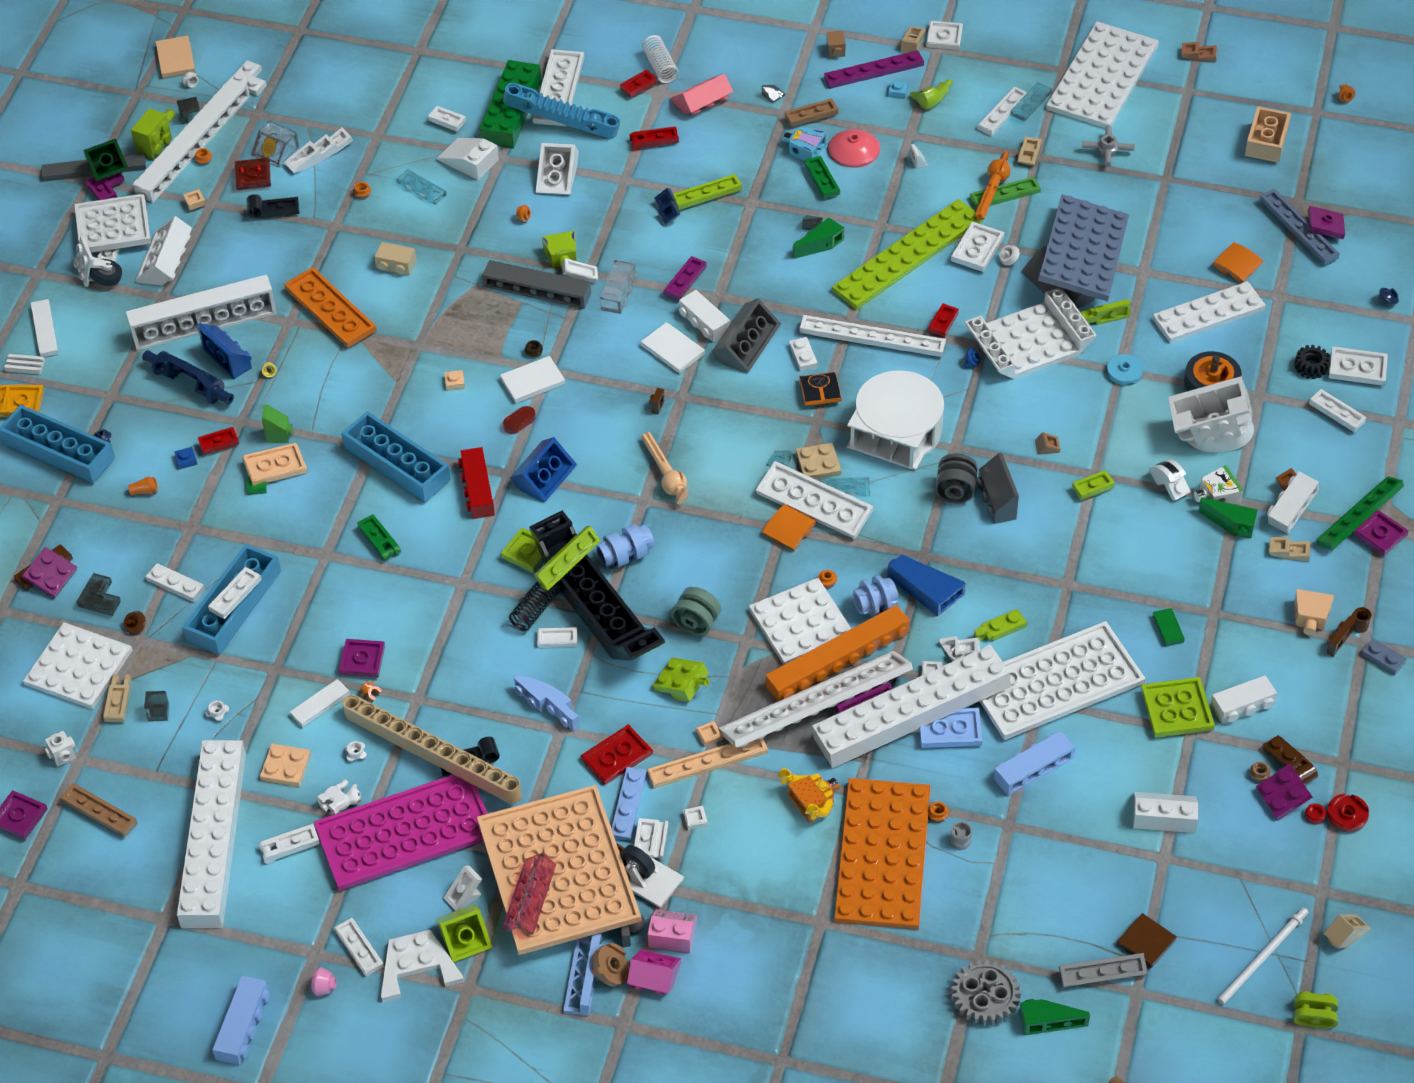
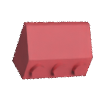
M724 73L697 84L670 99L684 114L691 113L694 115L700 112V108L703 106L708 108L715 105L714 101L718 99L723 101L729 98L728 94L732 93L733 90Z

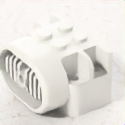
M1242 376L1168 397L1175 433H1178L1182 441H1187L1197 450L1203 452L1233 451L1245 446L1253 436L1254 425L1251 420L1253 414Z

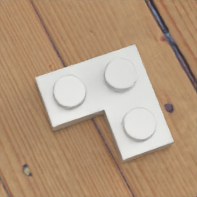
M248 60L231 77L247 84L249 93L258 96L267 86L266 81L256 77L262 71L261 65Z

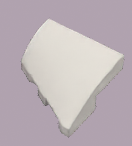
M957 636L939 639L940 644L952 662L980 649L978 637L959 640Z

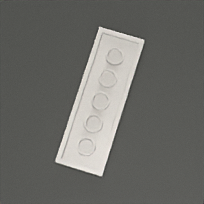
M551 49L539 95L543 93L544 97L549 95L550 99L555 97L557 101L562 99L564 104L568 101L572 106L585 58L584 52ZM533 115L534 124L567 126Z
M1247 281L1155 313L1152 319L1168 342L1173 343L1264 311L1266 305Z
M774 461L756 489V494L782 506L785 504L816 522L853 539L857 537L874 510L872 505Z

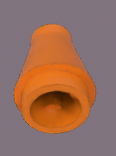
M148 476L128 485L131 495L154 494V492L158 491L155 477Z

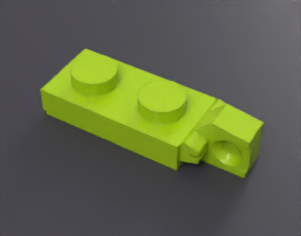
M1129 299L1097 306L1080 313L1087 323L1100 325L1130 317L1131 302Z
M1015 609L981 624L979 628L974 630L973 638L978 637L980 641L985 639L995 641L1026 628L1027 621L1020 611Z

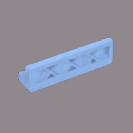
M602 932L592 935V938L583 937L576 939L563 1010L564 1014L590 1015L596 977L592 973V968L594 967L593 956L596 949L602 946ZM581 944H590L589 952L584 954L580 950ZM582 961H585L587 963L586 970L581 973L577 969V965ZM582 979L584 982L583 988L577 991L573 984ZM578 997L580 1008L569 1007L570 1002Z

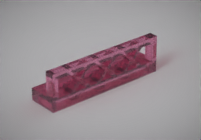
M543 853L526 858L502 927L506 932L516 928L528 936L535 932L557 865Z

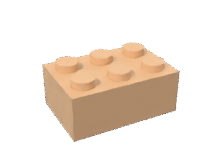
M1257 106L1247 140L1245 156L1279 163L1289 129L1291 113Z

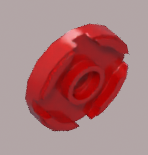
M1340 794L1329 802L1327 816L1332 825L1339 830L1354 832L1362 829L1367 824L1369 808L1365 801L1357 795Z

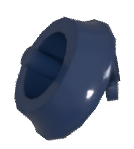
M1380 288L1378 298L1383 304L1393 306L1399 302L1395 289Z
M101 429L94 433L93 436L111 443L109 439L112 434L106 429Z

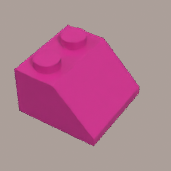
M640 949L631 959L627 984L633 985V988L644 990L645 988L652 989L656 994L663 995L669 993L674 986L682 958Z

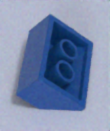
M203 323L197 325L203 350L232 378L236 379L252 369L250 354L242 350L239 343L233 341L226 331H222L218 326Z
M555 437L541 441L510 478L522 492L542 502H546L577 464Z

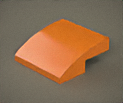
M1233 242L1212 264L1222 274L1226 275L1229 273L1241 284L1264 261L1251 250Z
M784 504L773 515L762 533L795 551L802 539L808 537L816 521Z

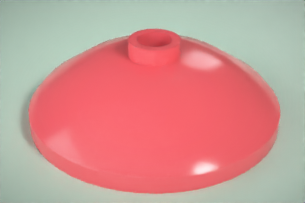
M847 129L831 138L828 151L830 157L836 163L845 167L858 168L867 166L877 159L880 152V144L874 135L865 130Z

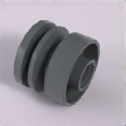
M958 453L942 457L938 465L935 486L937 496L944 501L957 504L971 500L975 493L978 471L976 461L967 455Z

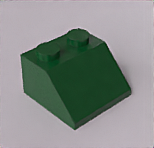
M116 138L83 150L85 159L96 182L129 170Z

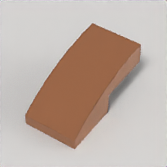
M1199 42L1182 43L1181 56L1194 61L1217 62V45L1200 47Z

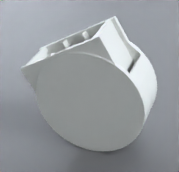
M888 371L872 377L864 383L857 394L856 410L847 425L851 427V439L847 448L916 471L924 455L936 447L942 436L944 399L941 391L928 378L910 371Z

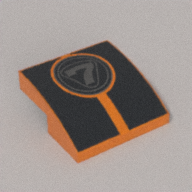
M835 372L799 376L805 406L842 401Z

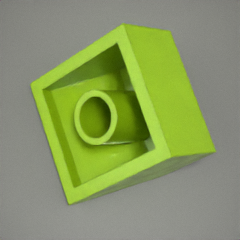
M476 904L436 918L442 940L453 963L493 948L480 908Z

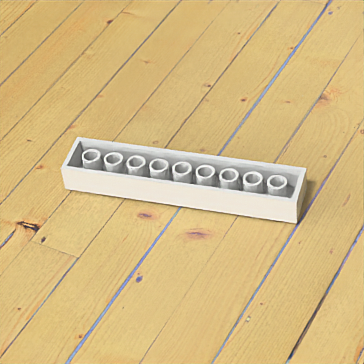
M990 644L812 725L814 740L832 768L837 767L920 729L923 725L926 726L938 719L1011 687L1010 672Z
M202 740L177 912L181 928H223L246 759L243 740Z

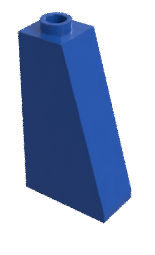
M901 554L898 558L892 559L888 564V577L936 616L942 614L965 595L966 583L905 555Z

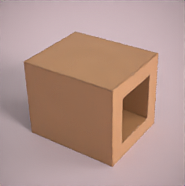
M843 31L826 32V46L829 58L845 57L846 43Z

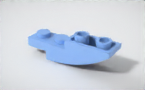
M518 675L514 677L516 693L526 698L532 708H537L541 713L547 709L551 715L559 718L564 727H569L573 732L579 728V716L572 711V702L568 696L539 680Z

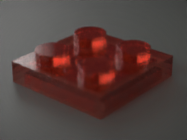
M259 158L235 161L237 190L271 187L270 159Z

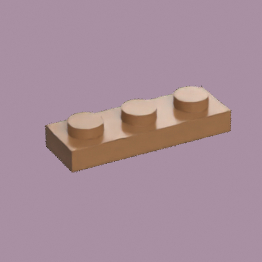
M831 98L785 111V118L789 125L794 127L837 115L838 107Z

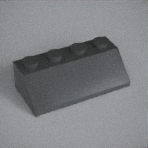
M1047 246L1037 250L1022 270V273L1044 294L1059 288L1058 286L1038 281ZM1063 288L1077 309L1095 300L1094 297Z
M759 298L747 302L743 305L712 352L723 365L748 373L781 323Z

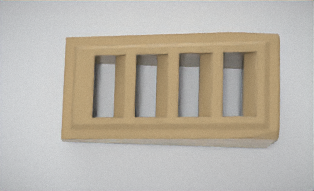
M910 26L901 40L900 51L908 53L919 50L926 29Z

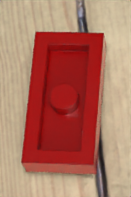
M646 69L621 83L620 89L632 98L655 85L657 78Z
M942 303L928 327V332L945 338L959 314V308Z
M234 427L197 437L203 455L239 445Z

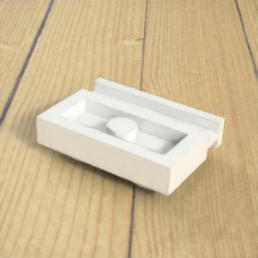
M639 818L634 846L643 849L645 853L648 852L653 859L660 858V860H663L669 826L668 821L659 822V820Z

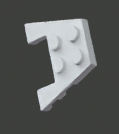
M431 930L389 940L381 992L382 1002L401 998L397 979L423 972L441 969L445 987L464 983L463 975Z

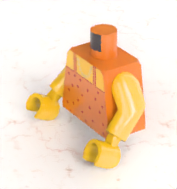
M786 768L780 770L777 776L782 777L780 780L781 784L789 783L788 796L809 823L816 818H826L834 805L833 791L839 789V783L835 778L825 782L819 774L796 775L791 774Z

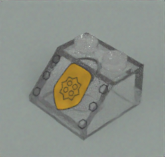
M268 121L258 131L251 156L279 168L299 148L297 132Z

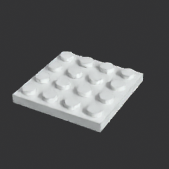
M144 194L75 204L78 240H80L81 236H84L91 253L151 244Z
M819 578L749 605L750 613L783 665L851 629Z
M63 622L23 680L24 685L93 710L111 684L113 675L119 672L133 651L132 646Z

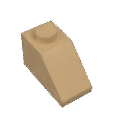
M1339 914L1323 934L1329 938L1328 942L1333 947L1347 948L1371 928L1356 914Z

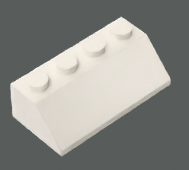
M176 216L159 227L153 235L135 281L161 286L166 282H171L176 275L174 273L175 269L181 262L179 259L186 250L185 244L191 237L189 234L192 228Z

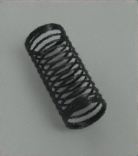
M537 580L527 594H525V597L509 614V620L512 625L521 631H529L534 622H536L561 591L558 582L556 585L554 584L557 591L553 587L544 591L539 587L541 585L538 584ZM511 615H513L514 619H515L521 626L526 627V628H522V627H520L519 625H517V624L513 621ZM515 615H517V617H518L522 622L526 623L528 626H525V625L521 624V623L516 619Z

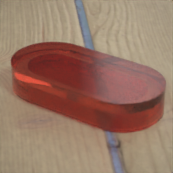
M523 406L513 412L503 421L504 431L509 434H515L534 422L536 419L535 409L530 406Z

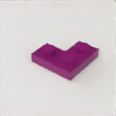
M119 173L98 182L92 177L85 180V183L97 200L117 198V194L112 187L125 180L124 176Z

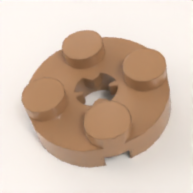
M614 943L597 948L593 956V975L611 987H617L626 982L629 975L630 961H626L624 949Z

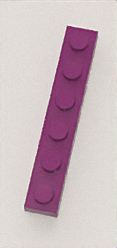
M916 50L824 73V80L829 89L921 67L924 66V60L920 52Z

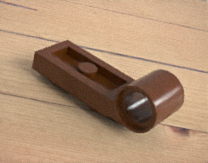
M1365 607L1356 608L1345 622H1340L1336 634H1331L1327 640V654L1334 657L1353 631L1364 633L1368 630L1372 616L1369 609Z
M1277 735L1263 744V750L1281 766L1285 767L1290 763L1305 785L1318 778L1315 766L1281 736Z

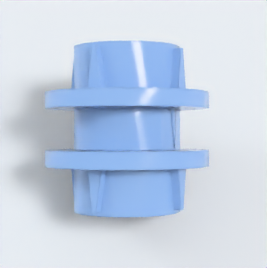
M875 575L872 577V584L864 579L860 581L858 588L852 590L853 601L860 614L869 613L874 617L879 614V608L884 612L891 608L893 604L898 603V592L891 578L882 579L879 575Z

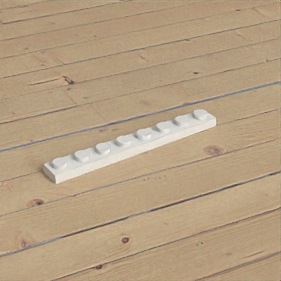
M807 315L803 316L800 326V333L938 357H942L946 344V339Z

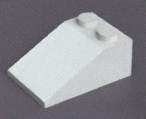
M457 138L437 157V160L479 180L499 160L498 146L483 138Z
M541 143L536 193L571 194L579 155L576 145Z

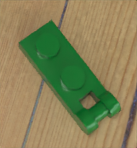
M374 514L357 522L358 528L379 553L383 561L390 559L392 555L401 553L398 544Z

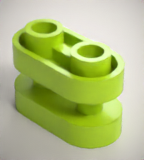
M1302 991L1295 995L1294 1006L1296 1010L1294 1011V1022L1296 1024L1324 1029L1335 1028L1338 1025V1014L1336 1013L1338 1011V999L1332 994H1315Z

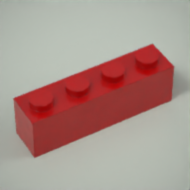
M483 447L460 450L461 458H458L459 469L464 471L460 474L462 484L466 483V486L463 487L464 496L469 498V501H466L467 512H471L472 519L495 516Z

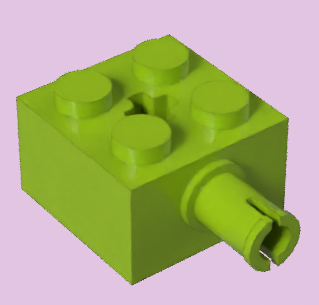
M149 108L131 129L136 154L145 153L146 158L155 160L162 153V150L172 140L169 123L176 116L173 110L167 109L165 113Z

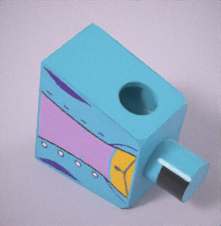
M799 127L795 134L786 132L783 142L789 144L790 155L805 162L806 159L819 156L826 145V132Z

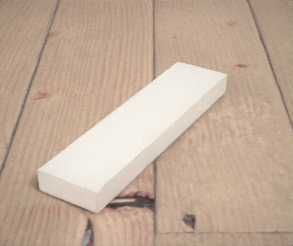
M1013 87L978 124L977 130L993 136L1028 98V96L1026 97L1027 92Z
M49 299L31 302L40 356L48 357L59 354Z

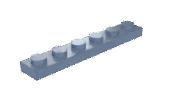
M1275 189L1260 195L1259 200L1324 265L1339 258L1340 253L1321 234L1310 232L1309 223Z

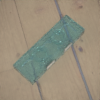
M1037 82L1010 110V115L1025 122L1052 93V88Z
M406 169L396 178L398 184L435 205L447 195L446 190L409 169Z
M869 477L813 478L850 496H870Z

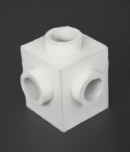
M64 731L53 734L45 739L47 748H44L49 759L53 758L57 767L76 759L73 750L76 747L71 736H66Z

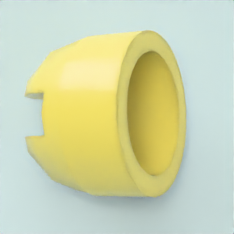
M265 362L261 367L265 377L270 378L276 374L277 369L271 362ZM268 365L270 370L272 371L270 373H268L266 366Z

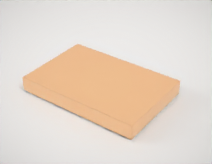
M189 36L156 41L162 78L185 75L188 72L196 73Z
M297 443L242 455V460L252 485L307 473V467Z

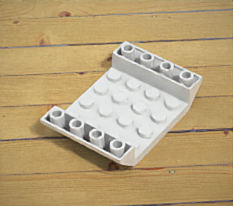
M1061 287L1045 292L1043 303L986 323L982 316L965 321V325L997 371L1013 379L1079 356L1097 336Z

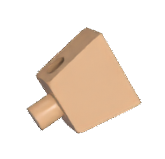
M1301 589L1296 590L1294 599L1295 624L1299 627H1304L1306 635H1314L1316 630H1324L1332 608L1334 595Z

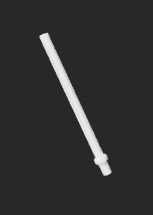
M1302 907L1297 914H1293L1290 917V921L1221 994L1217 999L1220 1004L1224 1005L1296 926H1300L1303 923V919L1309 913L1306 908Z

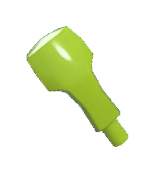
M948 79L945 82H940L936 88L927 87L922 90L912 91L910 97L916 100L922 108L926 110L932 109L949 92V87L953 84V81Z

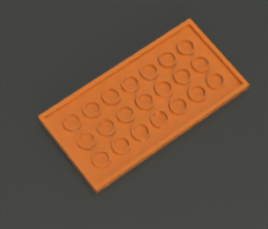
M849 778L835 923L919 930L931 785Z

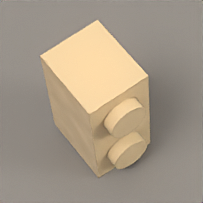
M381 242L375 255L376 269L409 276L417 261L415 248Z

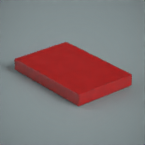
M628 724L580 755V758L604 785H607L625 773L627 767L633 768L651 756L653 750Z

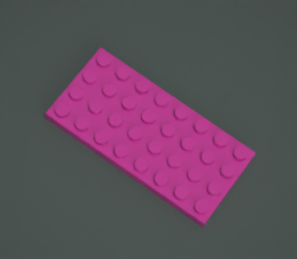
M450 775L313 822L337 888L341 891L484 842L477 817L488 813L477 787L455 775Z

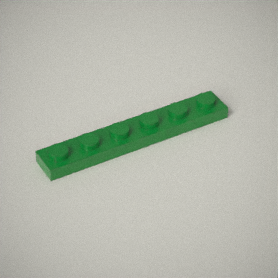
M1387 476L1316 539L1317 545L1330 550L1336 548L1404 487L1403 480Z

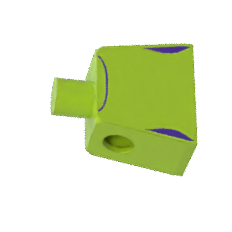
M574 230L542 236L543 251L552 267L561 266L562 268L564 258L577 261Z

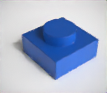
M192 447L174 451L179 470L198 465Z

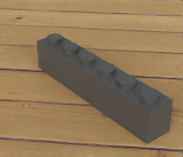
M489 260L482 274L483 286L485 288L585 309L591 296V282L517 265Z

